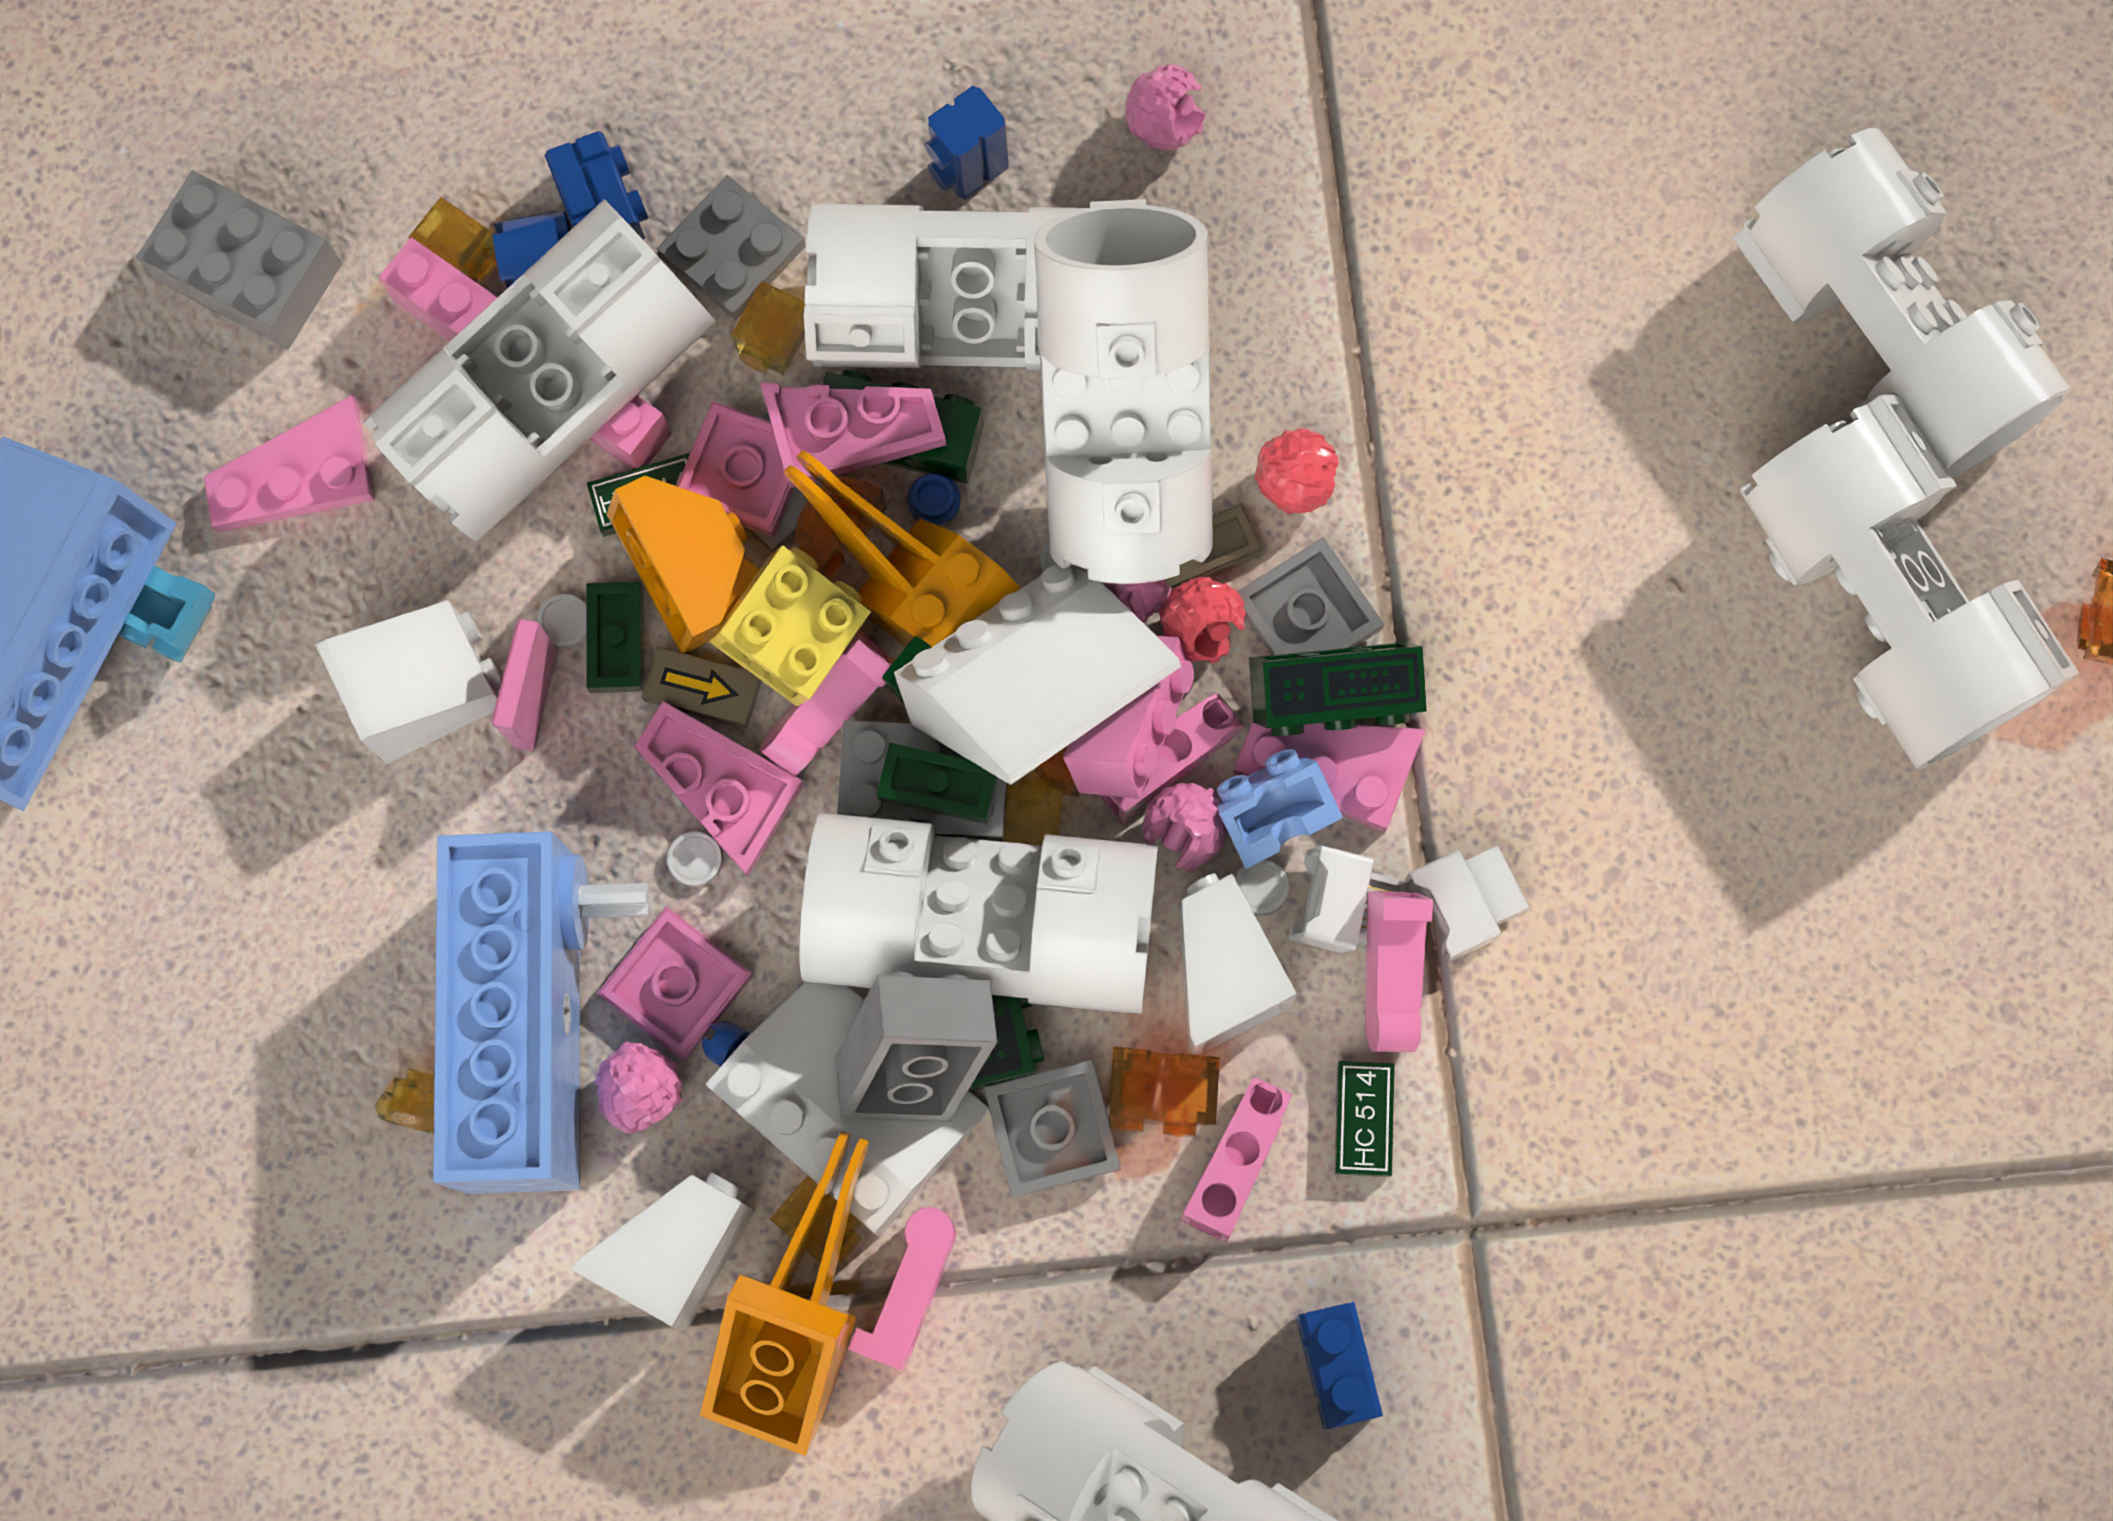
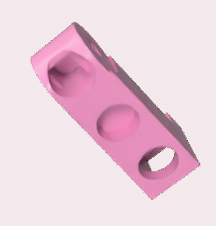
M858 630L811 699L799 706L792 704L764 739L760 751L780 768L796 776L809 764L820 747L823 748L843 726L844 720L848 721L878 686L883 687L886 684L882 680V676L892 665L894 659L861 630Z
M1219 693L1209 696L1176 718L1175 727L1171 734L1166 735L1158 754L1157 769L1152 777H1148L1139 799L1099 795L1121 825L1139 813L1142 806L1159 795L1161 790L1170 787L1208 759L1210 754L1231 741L1244 728V724Z
M1367 891L1365 1028L1367 1043L1372 1052H1416L1420 1043L1421 1019L1419 1009L1421 1010L1426 923L1432 922L1433 899L1416 892Z
M1255 1076L1253 1077L1182 1214L1181 1222L1227 1243L1282 1124L1281 1119L1291 1099V1093Z
M927 1207L919 1209L908 1219L904 1232L908 1246L873 1334L856 1328L848 1350L900 1371H905L955 1244V1225L950 1217L938 1208Z

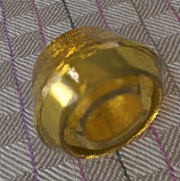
M408 1069L405 1079L394 1077L375 1102L374 1107L378 1118L403 1127L434 1133L435 1075Z

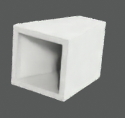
M448 600L343 633L315 644L360 741L386 764L454 732L495 710L498 698L497 690L500 689L502 678L491 658L484 661L481 660L474 644L481 641L482 637L469 612L459 614Z
M1214 873L1194 882L1186 888L1188 896L1182 899L1179 923L1187 1050L1192 1060L1289 1010L1297 995L1232 874L1219 880Z
M712 1172L705 1182L691 1174L580 1257L573 1266L572 1271L666 1324L688 1330L755 1210L742 1203L747 1192Z

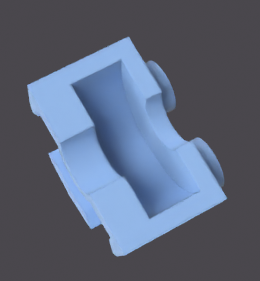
M1293 749L1280 751L1267 759L1265 768L1249 776L1237 775L1231 777L1218 786L1217 792L1221 799L1217 805L1219 814L1246 869L1280 852L1281 845L1287 840L1299 835L1310 836L1343 818L1317 761L1309 758H1298L1296 751Z

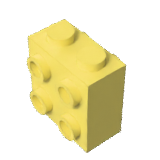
M782 545L767 558L727 614L722 624L712 635L709 642L795 706H799L811 699L871 611L860 603L862 597L852 587L841 581L833 583L817 571L818 564L808 554L797 548L789 550Z

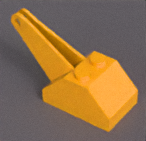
M801 450L796 456L798 462L820 484L896 546L886 558L841 508L807 475L792 465H789L784 470L786 477L804 494L870 575L869 580L858 592L862 597L860 603L871 611L867 618L904 647L915 636L933 647L956 632L962 624L976 619L997 605L1003 597L1021 589L1000 565L959 534L921 518L909 532L905 531L841 482L814 456Z
M643 476L615 489L607 516L678 651L687 654L709 643L712 635L722 624L727 614L760 570L743 557L745 548L742 543L747 541V537L740 520L734 512L726 514L719 500L648 476Z
M844 1131L840 1132L835 1142L826 1169L771 1284L749 1276L739 1275L728 1295L700 1416L804 1456L807 1455L820 1426L844 1362L856 1316L827 1306L856 1183L869 1147L868 1140L859 1139L846 1170L811 1300L787 1290L838 1177L851 1134Z

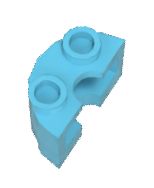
M154 565L144 582V587L134 606L125 617L124 624L118 635L145 649L152 640L154 641L153 650L181 663L213 607L211 604L215 599V593L200 583L180 575L176 577Z

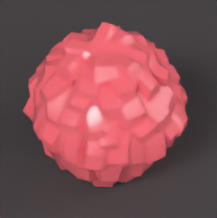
M1299 427L1294 431L1285 430L1281 436L1274 437L1270 441L1265 442L1257 456L1254 479L1258 483L1261 494H1264L1279 509H1282L1289 515L1292 513L1305 514L1306 512H1313V510L1325 506L1327 499H1330L1334 491V477L1336 476V469L1339 464L1338 456L1335 454L1334 447L1325 442L1324 435L1310 431L1308 428Z
M1210 577L1191 578L1187 583L1183 582L1180 586L1174 588L1159 612L1163 636L1179 637L1186 658L1189 661L1203 660L1210 661L1212 664L1220 661L1221 656H1226L1229 653L1231 646L1228 635L1231 628L1227 622L1234 623L1241 631L1245 628L1244 619L1247 614L1240 594L1227 583L1213 581Z

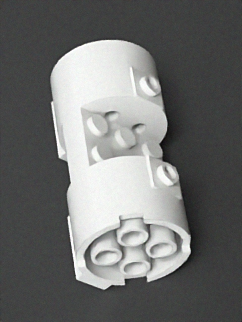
M1868 128L1849 137L1847 141L1852 147L1846 150L1839 148L1829 154L1826 150H1823L1788 175L1754 207L1760 215L1758 220L1756 221L1754 218L1746 221L1744 228L1732 238L1792 322L1812 321L1823 311L1843 303L1891 370L1869 392L1867 399L1856 408L1868 404L1880 395L1898 394L1952 479L1990 458L2041 422L2070 396L2072 389L2040 347L2043 345V342L2035 333L2040 329V325L2022 303L2015 305L2012 300L1995 301L1993 304L1967 317L1952 299L1945 301L1934 286L1938 282V277L1932 267L1923 258L1918 256L1914 259L1911 255L1934 234L1941 225L1944 216L1948 214L1939 202L1943 198V193L1925 172L1918 174L1917 171H1911L1879 128Z
M604 199L363 421V424L370 431L375 430L371 435L375 441L374 444L401 475L428 501L431 500L444 512L449 511L452 514L449 517L451 523L469 538L478 542L717 321Z
M1146 199L1089 202L1090 208L1066 213L1045 223L1036 232L1034 238L1049 549L1052 558L1060 567L1065 569L1073 564L1088 570V579L1120 584L1153 582L1180 575L1179 565L1192 559L1202 563L1209 556L1213 547L1208 232L1204 224L1195 217L1170 208L1146 205Z
M812 204L806 238V254L809 255L804 308L807 360L813 361V366L921 368V365L1026 367V370H1040L1034 248L1035 234L1040 227L1050 220L1085 208L1029 207L1028 212L923 211L922 205Z
M1898 394L1880 395L1868 404L1856 408L1850 413L1854 422L1847 425L1843 420L1829 427L1825 424L1779 453L1752 475L1757 486L1752 487L1749 483L1740 488V493L1769 537L1765 541L1772 551L1769 555L1770 561L1776 572L1784 580H1790L1796 586L1811 583L1835 571L1836 577L1843 588L1851 595L1857 594L1868 611L1865 614L1867 626L1879 641H1887L1891 649L1869 663L1853 678L1860 689L1857 691V698L1862 708L1873 719L1878 718L1882 725L1887 724L1915 769L1920 770L2013 719L2054 693L2066 682L2080 675V673L2019 580L2002 583L1990 592L1970 602L1968 601L1917 522L1919 518L1937 505L1946 493L1957 487V485Z
M820 813L816 819L810 842L802 899L800 925V971L802 980L805 982L871 988L877 975H887L893 972H907L914 977L942 978L958 974L973 980H990L991 995L1028 998V1003L1142 1014L1158 846L1047 834L1044 836L1042 846L936 836L935 827L932 823Z
M1064 1361L1049 1365L1032 1376L1002 1409L1000 1414L1009 1420L1000 1432L993 1449L982 1445L975 1464L971 1486L972 1501L975 1509L990 1521H1337L1279 1483L1275 1484L1272 1488L1258 1480H1247L1239 1484L1235 1483L1182 1449L1184 1428L1182 1421L1097 1367L1093 1366L1089 1371H1086L1079 1366L1072 1367Z

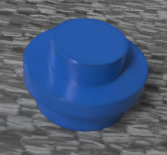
M932 473L921 476L911 485L907 496L909 511L915 520L918 521L921 518L935 525L942 526L952 521L958 514L961 506V496L953 480L945 475Z

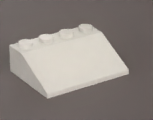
M1057 564L1047 568L1041 576L1017 592L1003 597L997 605L976 619L962 624L956 632L932 648L918 653L912 661L895 671L894 675L911 725L1011 785L1175 672L1181 665L1179 658L1102 582L1088 579V573L1073 565L1063 569Z
M805 982L738 1046L705 1085L818 1184L826 1169L840 1132L844 1131L851 1134L838 1177L830 1193L837 1201L846 1170L859 1139L868 1140L869 1147L856 1183L850 1212L880 1237L990 1109L970 1091H967L950 1121L841 1118L836 1055L864 1000L846 985Z

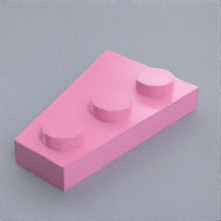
M760 383L784 470L789 465H792L807 475L813 482L817 480L796 459L801 450L814 456L829 471L838 476L946 445V439L931 389L865 386L863 390L830 389L829 385L809 384V388L780 387L779 383ZM787 478L790 489L795 488L796 486Z
M354 396L347 397L204 476L212 527L217 532L374 500L359 407Z
M662 701L634 746L637 752L747 877H749L804 786L803 781L664 701Z
M1252 722L1233 769V774L1249 776L1265 768V762L1272 755L1280 751L1293 749L1296 751L1298 758H1309L1318 762L1343 817L1385 833L1426 729L1357 725L1356 728L1347 730H1324V723L1304 725V733L1273 736L1271 735V728L1267 729Z

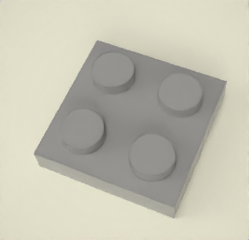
M726 175L656 249L659 257L734 320H737L806 247V244L801 235L730 176Z
M1324 537L1237 591L1245 604V611L1247 613L1245 618L1271 655L1356 647L1383 630L1384 627L1383 621Z
M1093 1060L984 1087L1012 1199L1121 1170Z

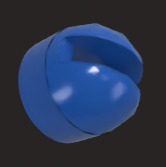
M728 1021L717 1022L709 1026L710 1029L716 1032L712 1039L702 1038V1049L705 1056L711 1062L721 1067L750 1033L735 1023Z

